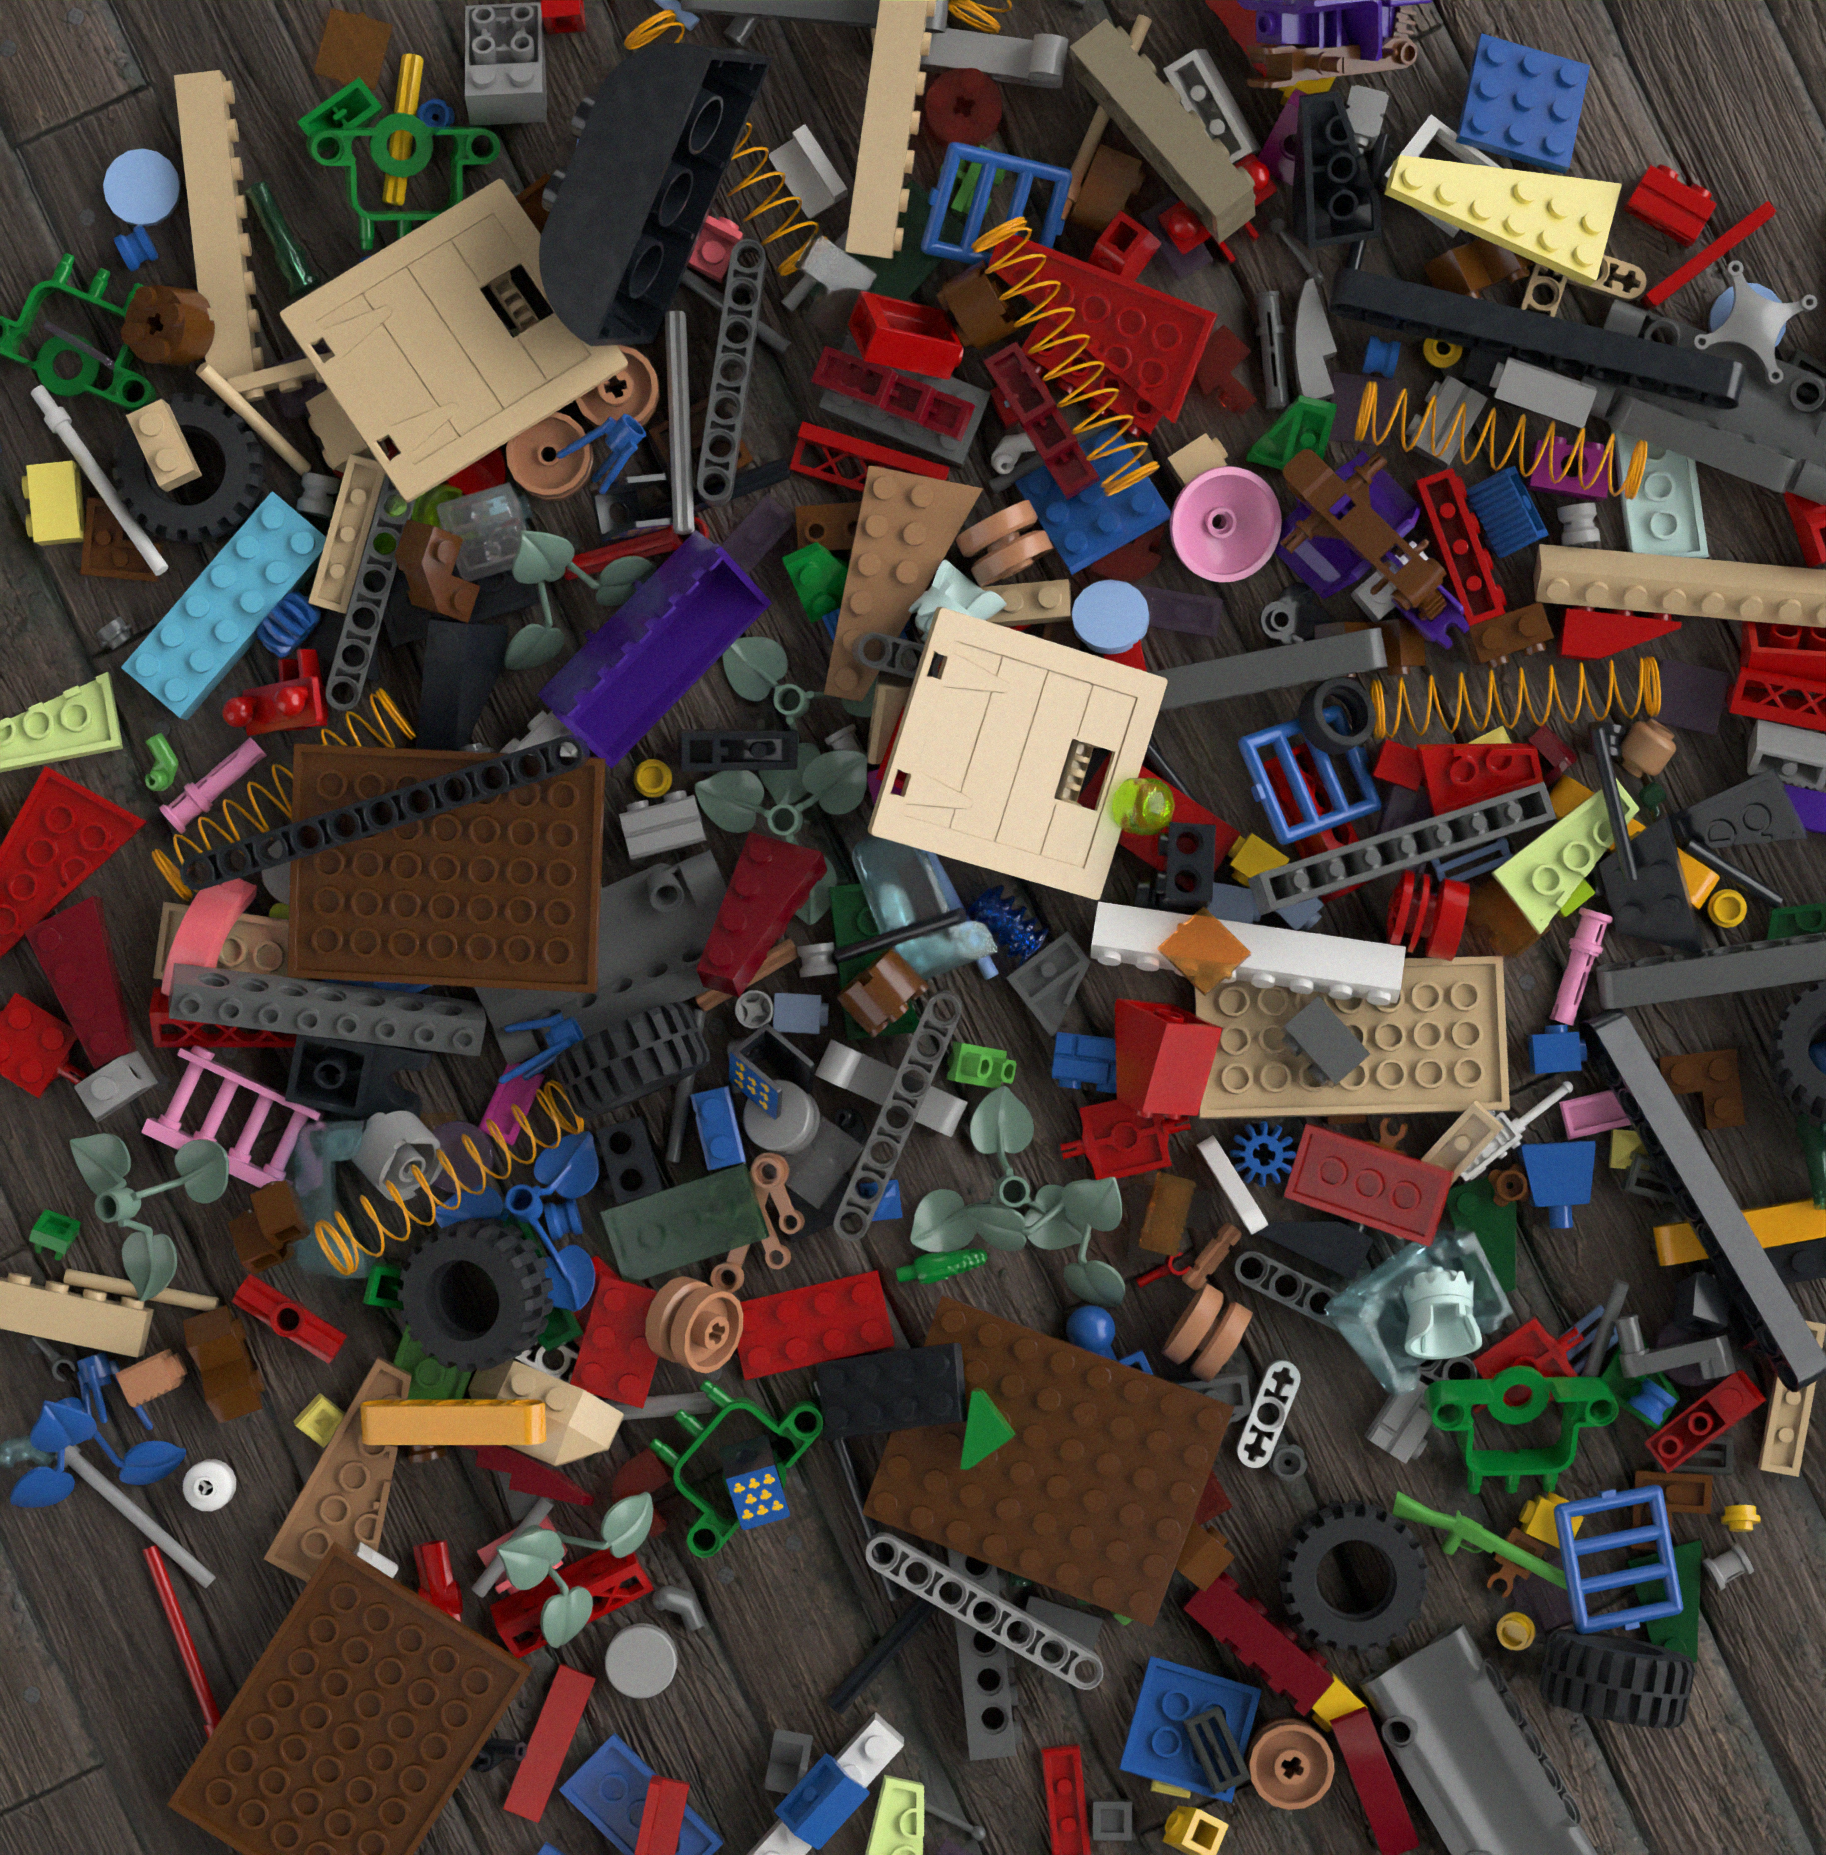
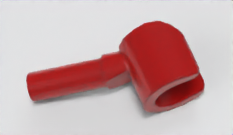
M1176 1252L1169 1254L1163 1265L1136 1279L1139 1287L1141 1288L1169 1274L1175 1276L1186 1274L1190 1266H1186L1179 1271H1176L1172 1266L1173 1259L1184 1253Z

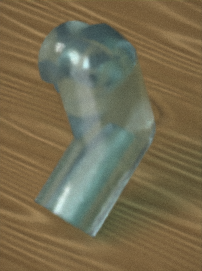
M30 1436L6 1440L0 1445V1465L5 1468H11L14 1463L26 1459L32 1460L39 1466L49 1467L56 1455L55 1452H44L35 1449L31 1445Z

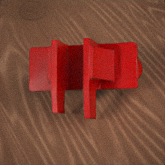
M1251 153L1234 164L1237 169L1242 166L1255 182L1253 186L1256 196L1254 200L1255 207L1277 192V187L1270 178L1268 167L1258 161L1254 154ZM1182 200L1159 215V223L1182 255L1187 254L1210 238L1229 265L1235 262L1236 259L1225 242L1222 241L1219 244L1199 221L1196 213L1190 210ZM1248 221L1242 228L1252 242L1258 240L1259 234L1250 221Z
M316 649L297 650L298 660H278L279 683L243 690L242 697H233L226 701L222 709L223 718L226 723L237 728L246 726L248 736L275 731L307 730V727L327 726V718L329 716L325 696L326 688L323 686Z

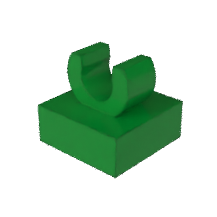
M45 1209L32 1228L29 1241L35 1243L36 1253L40 1254L44 1247L56 1251L55 1260L59 1261L77 1237L81 1222Z

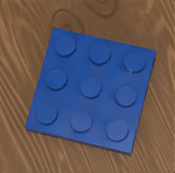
M1481 33L1476 41L1455 142L1565 174L1570 168L1590 65Z
M1113 425L1079 446L1087 457L1119 431ZM1120 435L1096 455L1126 445L1127 443L1122 435ZM1130 448L1090 461L1099 475L1100 481L1069 500H1066L1045 465L1015 481L1023 499L1030 501L1038 516L1037 521L1042 529L1045 530L1071 575L1171 517L1169 508L1148 476L1118 493L1105 496L1103 492L1105 488L1100 487L1102 482L1135 457ZM1136 460L1110 482L1120 479L1142 466Z
M1150 1656L1118 1770L1229 1804L1232 1803L1236 1785L1215 1795L1213 1794L1182 1722L1219 1706L1243 1759L1262 1689ZM1212 1717L1208 1719L1209 1725L1232 1777H1236L1239 1774L1217 1724ZM1200 1724L1194 1725L1219 1783L1224 1782V1778Z

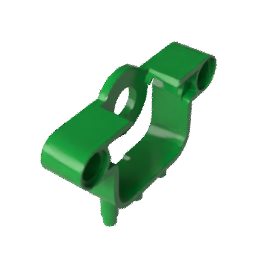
M398 112L385 116L376 123L375 127L316 129L307 138L306 148L310 157L322 165L345 166L346 198L352 210L358 213L361 249L372 250L374 221L397 220V238L400 239L412 232V220H432L460 203L463 198L462 165H484L491 163L499 155L500 142L494 133L482 127H427L423 121L414 115ZM397 130H406L415 139V151L409 158L404 160H397L391 157L386 147L388 137ZM432 135H451L454 142L453 151L450 154L451 194L448 203L444 207L437 210L366 211L361 209L357 200L356 158L351 150L352 141L355 136H370L369 150L371 158L377 167L391 176L403 178L415 175L425 168L432 156ZM485 135L489 143L488 149L484 154L476 156L471 149L472 141L477 136ZM327 136L332 137L336 145L335 151L329 157H320L317 153L319 140Z
M64 253L61 261L57 264L51 280L41 282L32 289L17 322L0 316V325L3 328V334L0 338V356L36 370L38 378L44 387L58 396L70 398L88 392L132 412L151 404L152 401L156 400V390L147 379L128 370L134 356V352L128 344L123 343L114 365L113 383L105 391L93 387L99 377L101 368L99 354L92 343L80 335L66 333L52 337L44 343L38 352L37 361L31 362L19 356L20 344L29 336L42 302L51 293H65L125 319L128 306L134 298L136 290L143 286L139 283L134 284L121 309L101 300L110 276V271L104 268L98 270L87 293L66 285L73 269L72 265L75 257ZM65 351L76 352L81 357L83 363L81 373L71 380L59 378L54 370L55 359ZM135 384H142L145 389L143 398L138 402H129L127 394L130 387Z
M1526 1366L1506 1368L1496 1374L1493 1379L1436 1381L1430 1384L1424 1392V1402L1434 1425L1441 1430L1457 1431L1458 1445L1468 1466L1467 1491L1472 1495L1480 1492L1483 1476H1505V1490L1513 1494L1517 1492L1521 1475H1542L1544 1491L1553 1492L1558 1481V1473L1567 1469L1574 1461L1579 1427L1606 1426L1615 1420L1619 1412L1618 1404L1607 1382L1600 1377L1544 1378L1540 1372ZM1523 1384L1531 1388L1529 1400L1521 1406L1514 1407L1504 1403V1393L1513 1385ZM1550 1391L1556 1402H1564L1561 1434L1554 1445L1543 1449H1517L1516 1452L1472 1450L1474 1420L1470 1411L1473 1404H1486L1495 1419L1505 1424L1518 1425L1527 1423L1541 1414L1547 1406Z
M704 1380L700 1385V1390L719 1409L705 1425L683 1409L677 1411L674 1418L694 1437L689 1444L678 1454L659 1439L654 1438L649 1448L655 1452L658 1458L674 1470L673 1478L678 1490L702 1510L691 1522L687 1531V1545L694 1555L702 1558L713 1556L739 1528L740 1522L737 1515L732 1521L720 1517L716 1513L714 1505H711L682 1479L680 1469L726 1414L734 1409H746L779 1436L790 1439L795 1446L784 1460L780 1458L776 1451L772 1450L784 1489L787 1475L785 1468H790L822 1430L823 1419L821 1411L815 1403L807 1400L796 1402L777 1422L752 1400L744 1397L731 1398L717 1385H713L709 1380ZM809 1411L815 1415L816 1422L811 1428L801 1429L794 1423L795 1417L800 1412ZM723 1471V1482H724V1486H725L726 1492H727V1493L729 1494V1496L731 1497V1494H730V1491H729V1488H728V1485H727V1482H726V1479H725V1474H724V1471ZM703 1528L709 1529L715 1534V1539L710 1545H699L693 1538L695 1532Z

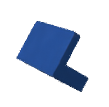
M825 1753L777 1806L774 1812L793 1835L819 1850L869 1796L870 1792L865 1786L851 1778L835 1758Z

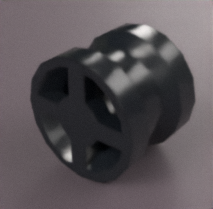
M1589 722L1588 732L1604 728L1611 758H1623L1620 745L1622 737L1626 735L1627 727L1609 723ZM1590 740L1585 745L1584 753L1594 755Z

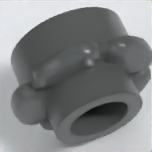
M121 616L111 621L96 633V636L101 641L99 646L101 648L109 646L112 651L131 638L127 631L130 630L132 625H127Z
M1280 1444L1274 1448L1273 1456L1269 1460V1469L1272 1474H1277L1279 1479L1285 1482L1294 1481L1297 1476L1304 1474L1307 1462L1303 1458L1304 1452L1299 1446L1295 1444L1290 1446ZM1285 1459L1291 1460L1289 1466L1284 1464Z

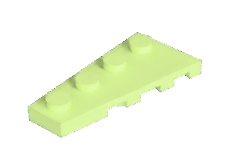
M109 672L95 677L96 680L79 687L77 685L63 692V695L48 702H40L28 708V711L13 718L7 717L1 720L0 773L123 749L112 678Z
M1616 779L1626 825H1628L1639 811V807ZM1602 788L1492 872V875L1537 934H1541L1550 920L1563 907L1584 877L1590 873L1607 848L1614 842Z
M884 1775L865 1855H923L924 1785L920 1782Z

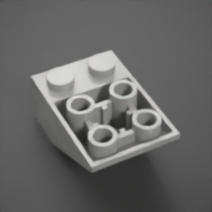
M540 2L465 6V100L470 126L547 122L544 30Z

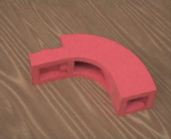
M237 878L200 890L197 893L173 941L165 966L161 993L169 996L174 963L216 968L228 933L237 919L256 898V885Z

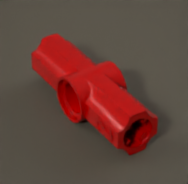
M252 1273L247 1276L231 1301L272 1327L278 1335L291 1339L328 1364L338 1354L348 1337L347 1334L308 1310L302 1302L292 1300ZM285 1308H291L298 1313L299 1324L295 1329H289L282 1324L281 1314Z
M447 1539L414 1545V1557L420 1581L418 1595L463 1623L461 1614H463L462 1594L458 1580H454Z

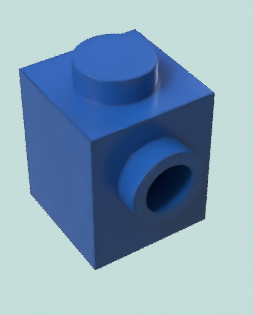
M1568 1024L1544 1026V1034L1527 1035L1530 1073L1582 1070L1581 1062L1587 1061L1585 1039H1579V1032H1568Z

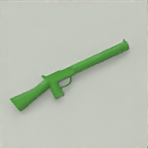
M1397 1492L1392 1515L1448 1530L1449 1533L1440 1546L1445 1553L1453 1555L1458 1546L1473 1553H1479L1483 1550L1491 1554L1495 1552L1567 1590L1564 1571L1484 1529L1483 1525L1466 1516H1462L1459 1510H1457L1456 1516L1433 1511L1405 1494ZM1465 1539L1480 1548H1472L1461 1541Z

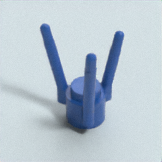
M623 414L617 421L609 417L601 426L569 444L556 454L558 459H562L607 433L608 436L605 438V442L612 452L591 477L592 482H598L614 462L615 464L600 486V494L606 493L629 457L638 449L637 444L646 436L641 424L628 414Z
M558 1013L549 1018L506 1025L505 1031L507 1033L551 1026L550 1031L545 1033L550 1048L501 1076L498 1080L499 1083L505 1084L523 1074L522 1078L524 1081L531 1079L555 1063L556 1056L563 1050L584 1040L583 1032L576 1019L569 1017L564 1020L562 1014Z
M107 1352L77 1361L79 1372H76L80 1384L84 1411L92 1417L89 1390H92L101 1423H106L108 1418L100 1387L112 1383L111 1375H113L120 1386L116 1378V1373L120 1372L117 1359L109 1361ZM142 1405L135 1408L132 1407L145 1428L151 1430L153 1424Z

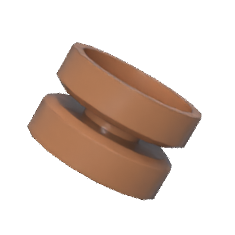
M617 345L627 359V368L575 401L586 421L594 428L601 426L609 417L617 421L623 414L630 415L645 428L658 411L661 400L659 380L646 357L636 349ZM615 386L625 388L622 389L623 395L619 398H615L611 392Z
M555 412L508 441L506 446L507 466L518 485L532 497L548 502L566 500L579 493L590 480L594 467L593 447L591 443H588L562 459H558L556 456L551 462L545 461L542 456L546 451L552 453L554 449L557 454L569 444L586 435L582 426L570 416Z
M1029 500L1019 502L999 511L965 530L955 538V542L963 557L971 558L988 551V554L976 561L971 568V572L980 588L1023 571L1054 549L1045 530H1035L1020 536L1021 533L1032 527L1038 518Z
M685 1276L672 1279L659 1290L650 1305L646 1318L645 1332L649 1348L657 1356L671 1362L680 1363L682 1366L696 1372L710 1373L718 1370L730 1359L738 1346L743 1331L742 1307L740 1301L730 1292Z
M1205 1283L1188 1304L1161 1351V1354L1179 1365L1185 1362L1194 1350L1198 1348L1191 1361L1190 1372L1206 1383H1209L1215 1377L1221 1367L1231 1357L1253 1312L1235 1301L1228 1304L1217 1318L1216 1316L1224 1301L1223 1293L1208 1283Z
M1294 1716L1274 1717L1260 1725L1249 1739L1245 1753L1247 1770L1259 1795L1271 1805L1287 1810L1306 1808L1319 1801L1330 1788L1335 1772L1333 1753L1320 1730L1307 1720ZM1293 1757H1296L1293 1766L1285 1767L1283 1765L1284 1759L1291 1761Z

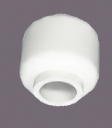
M206 1459L198 1462L186 1473L183 1480V1493L186 1500L192 1507L200 1511H214L222 1508L232 1499L236 1490V1478L233 1470L226 1463L218 1459ZM213 1488L212 1493H209L208 1490Z

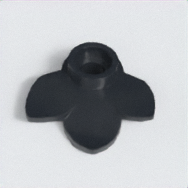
M1297 583L1284 588L1277 601L1267 604L1261 610L1259 626L1265 636L1277 640L1281 647L1315 639L1314 625L1333 623V620L1323 608L1312 605L1314 591L1306 583ZM1277 613L1284 619L1282 627L1275 624L1274 617Z

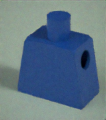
M1581 1140L1520 1144L1517 1147L1520 1165L1525 1169L1524 1177L1527 1181V1187L1531 1191L1529 1197L1530 1205L1534 1207L1548 1206L1551 1229L1573 1227L1572 1205L1589 1204L1596 1149L1595 1141Z

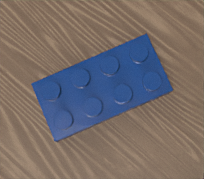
M613 1733L560 1787L559 1791L624 1855H635L649 1783L652 1775H658L616 1733ZM686 1803L675 1855H713L724 1843V1840Z

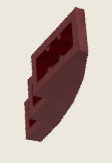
M1014 342L983 361L1002 396L1066 500L1100 481L1099 475L1090 461H1086L1087 457L1079 446L1077 438L1074 434H1071L1072 430L1057 409L1055 401L1018 343Z
M828 346L824 347L810 381L848 399L959 442L962 441L975 409V405L971 402L940 392L933 386L899 375L892 369L864 361L861 358Z
M454 1445L477 1450L478 1455L475 1466L511 1474L509 1490L578 1505L593 1506L594 1497L563 1473L540 1460L505 1445Z
M1366 1706L1330 1720L1381 1854L1399 1855L1419 1847L1420 1844Z

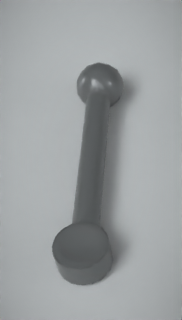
M1281 218L1272 219L1270 230L1281 236L1309 274V279L1313 278L1315 285L1321 284L1324 279L1323 273L1313 268L1286 232L1284 220Z
M924 1796V1810L971 1833L974 1840L980 1841L985 1838L986 1831L982 1826L974 1827L929 1804Z

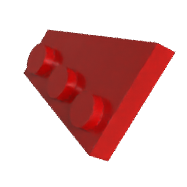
M1532 743L1416 744L1429 808L1434 817L1544 782L1538 751Z

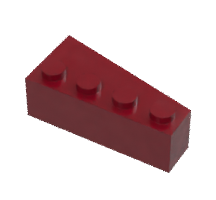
M749 832L696 969L703 987L736 997L741 996L767 959V953L777 939H781L787 930V924L793 915L808 900L809 893L816 882L821 881L828 870L822 852Z
M92 896L24 931L94 1069H101L118 1057L137 1051L127 1005L122 994L121 979L111 947V936L104 917L102 898L98 896Z
M1224 1570L1205 1592L1198 1586H1195L1181 1602L1183 1609L1221 1643L1228 1644L1231 1647L1230 1650L1243 1663L1253 1670H1258L1260 1672L1259 1675L1278 1694L1287 1695L1293 1701L1294 1708L1305 1716L1335 1681L1328 1669L1324 1667L1328 1660L1312 1646L1307 1651L1295 1641L1299 1635L1281 1620L1278 1625L1272 1622L1266 1616L1270 1610L1252 1595L1247 1600L1236 1591L1240 1584Z

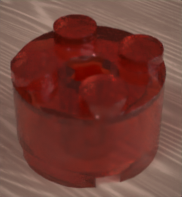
M977 68L953 69L938 77L928 90L925 102L926 126L933 140L946 149L952 142L976 147L980 145L986 147L992 142L998 132L1002 118V98L995 83ZM963 104L965 108L971 107L970 116L965 118L962 113L956 114L958 105Z

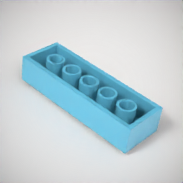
M272 491L121 668L179 718L188 720L258 639V626L263 622V619L269 614L270 610L280 600H283L287 594L299 591L318 569L326 536Z

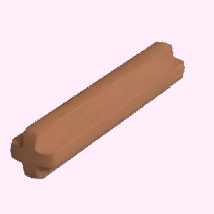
M791 939L785 940L768 951L767 959L747 987L799 956L797 955V948ZM710 989L694 997L700 1009L705 1012L729 999L732 995Z

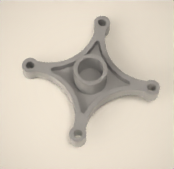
M1732 261L1725 269L1726 275L1732 282L1734 291L1731 312L1719 329L1707 335L1699 334L1692 340V348L1700 352L1708 346L1720 343L1743 347L1760 361L1766 374V382L1772 386L1777 385L1783 379V372L1778 369L1774 355L1777 336L1789 318L1800 312H1810L1817 306V299L1809 294L1793 303H1778L1768 300L1757 294L1747 284L1742 273L1744 269L1742 263ZM1732 267H1735L1737 269V272H1734L1732 270ZM1698 340L1703 342L1702 346L1699 345ZM1772 374L1776 375V380L1772 378Z

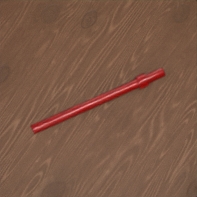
M154 1545L142 1551L207 1723L203 1727L209 1739L222 1718L158 1546Z

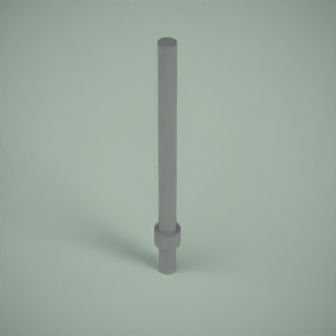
M76 1445L67 1446L65 1448V1468L69 1465L205 1589L216 1577L81 1456L79 1454L82 1451Z

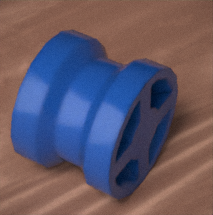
M142 224L135 226L133 232L126 236L120 234L113 238L131 272L138 270L140 264L146 260L153 262L159 259V255Z
M1370 335L1364 354L1362 373L1370 374L1375 371L1382 373L1384 378L1392 379L1401 342L1397 340L1383 342L1380 341L1378 336Z
M575 1198L565 1199L564 1203L558 1205L552 1202L543 1204L552 1241L561 1239L563 1234L567 1233L574 1235L583 1234L581 1217Z
M1645 1378L1641 1383L1642 1390L1638 1395L1632 1396L1628 1403L1659 1426L1663 1420L1662 1414L1667 1408L1673 1407L1677 1400L1654 1382Z

